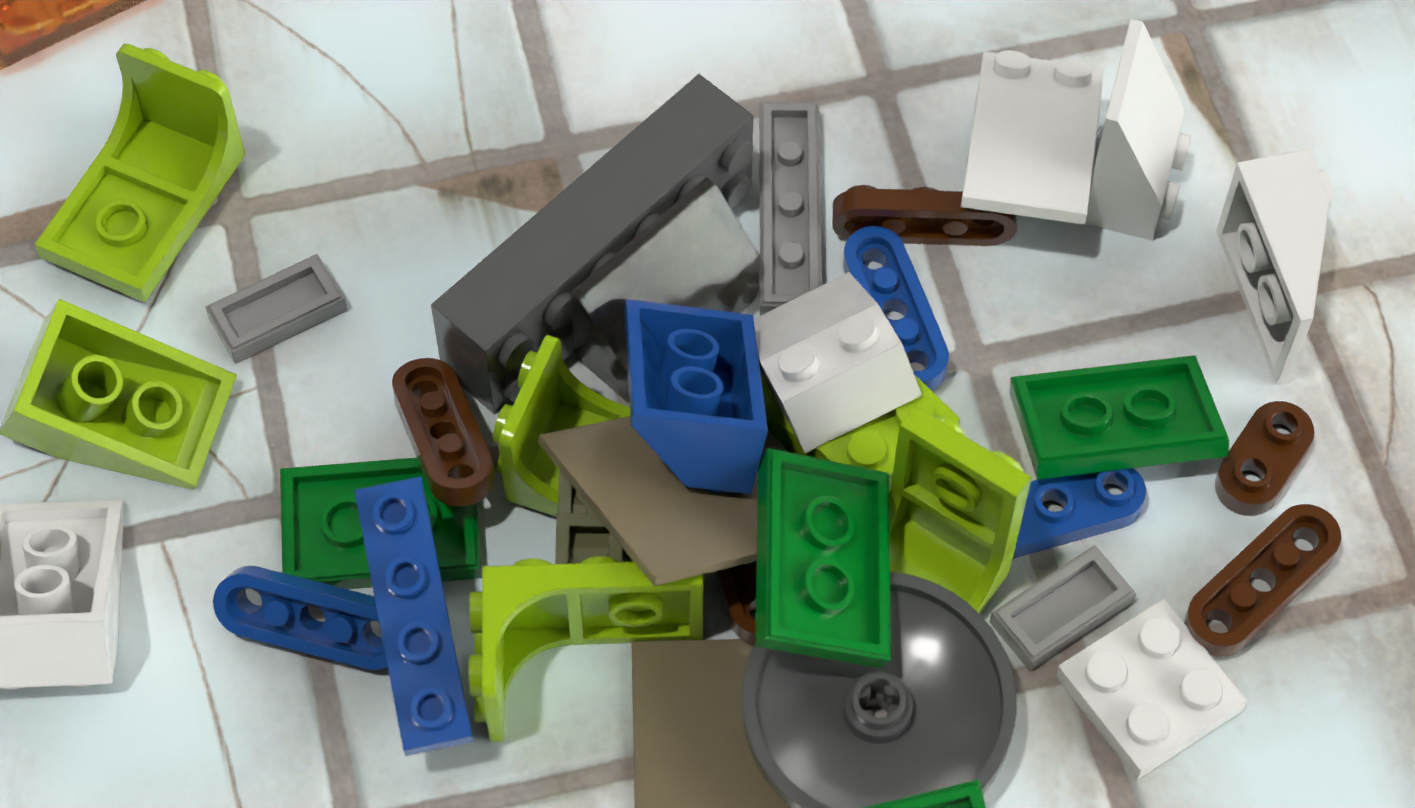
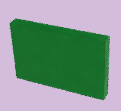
M1196 355L1010 377L1009 394L1037 480L1228 457L1230 440Z
M767 448L762 453L758 467L756 647L881 668L891 661L888 472Z
M417 457L281 468L282 573L344 589L371 588V576L354 490L421 477L442 582L482 578L477 503L458 507L446 505L438 501L429 489Z

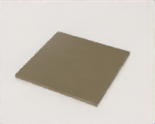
M630 416L539 435V445L653 586L757 561L758 471L752 494L728 491L715 493L702 488L686 487L631 426ZM768 430L762 453L767 448L788 452Z
M742 639L631 642L635 808H791L774 792L764 779L753 759L744 731L742 688L746 666L754 645ZM872 706V707L868 708L867 710H868V711H871V713H872V715H873V706Z

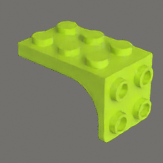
M124 43L116 53L122 75V98L112 132L100 153L34 245L40 258L146 303L246 154L229 89L217 75L203 69L195 71L172 62L166 55L156 49H141Z
M546 335L538 352L529 351L524 358L518 376L520 392L513 406L505 404L502 407L494 426L493 442L499 443L500 455L497 463V472L503 474L506 500L556 517V513H558L559 468L539 445V435L630 416V407L601 396L580 382L564 363L561 340Z
M915 405L899 425L889 494L890 571L905 573L934 582L955 593L980 614L1009 575L1032 477L1024 473L1021 466L1009 455L1000 451L990 452L966 437L962 429L952 420L941 415L932 416Z
M604 556L591 557L575 564H551L546 560L530 558L519 560L513 565L482 566V591L470 592L469 598L471 633H474L475 654L469 655L470 696H474L475 723H487L490 742H504V708L509 685L518 670L528 660L545 650L565 645L703 640V574L653 586L634 562H619L614 558Z

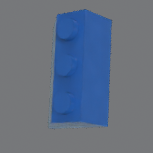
M626 299L624 316L631 426L686 487L702 488L715 493L728 491L752 494L768 432L753 315Z

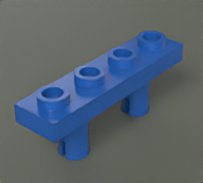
M421 477L354 490L404 754L405 756L472 743V731Z

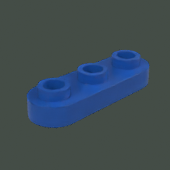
M878 226L861 228L854 232L845 243L843 255L844 274L850 272L878 303L884 314L894 311L904 316L899 320L889 318L887 320L902 342L909 363L915 362L925 367L922 371L913 370L914 375L933 391L943 382L946 376L949 352L904 243L897 234L889 229ZM867 262H877L883 267L870 269L864 264Z
M1134 468L1031 481L1013 559L1129 526L1140 515L1145 500L1146 487L1143 478ZM1114 484L1121 487L1124 493L1119 495L1110 494L1103 486ZM1053 500L1060 503L1064 509L1058 512L1049 511L1042 503Z
M243 566L234 570L215 590L213 596L215 615L222 626L235 635L369 670L387 668L382 637L377 636L371 629V621L379 622L374 596L258 566ZM246 589L255 590L262 599V605L251 603L246 596ZM308 605L319 607L324 613L325 621H317L312 618L308 611Z

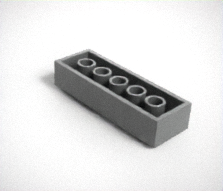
M698 74L431 304L439 358L453 368L461 387L493 414L498 412L509 401L515 402L521 389L518 388V376L524 358L529 351L538 352L546 335L561 340L563 360L568 358L579 345L581 337L598 321L604 323L614 317L622 307L626 296L642 282L648 284L654 281L666 267L668 259L685 244L691 246L699 241L706 233L710 222L726 207L731 209L738 206L748 195L753 183L754 115L702 75Z

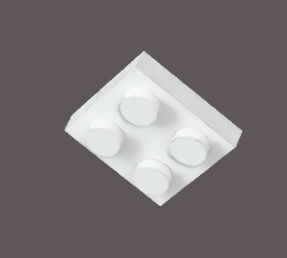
M1165 599L1157 602L1058 665L1055 675L1136 780L1150 773L1241 713L1247 703L1246 698L1206 649L1192 637L1188 627Z

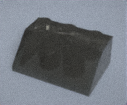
M708 177L704 178L570 292L575 358L627 403L630 400L624 316L626 299L740 313L754 301L759 292L760 255L717 185Z

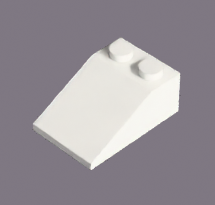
M1130 19L1092 174L1085 225L1153 240L1159 217L1171 220L1180 184L1168 181L1171 168L1183 170L1191 135L1179 133L1185 108L1142 21Z
M1012 50L999 53L983 51L961 207L1085 225L1100 113L1103 68L1090 66L1086 62L1077 59H1063L1057 62L1030 58L1022 52Z
M1309 148L1237 162L1216 229L1276 385L1289 382L1313 320L1328 212L1333 198L1329 177L1325 171H1318Z
M850 272L754 319L760 372L804 453L922 396L902 342L878 303Z
M123 500L0 504V688L15 690L23 687H85L89 685L112 684L119 635Z

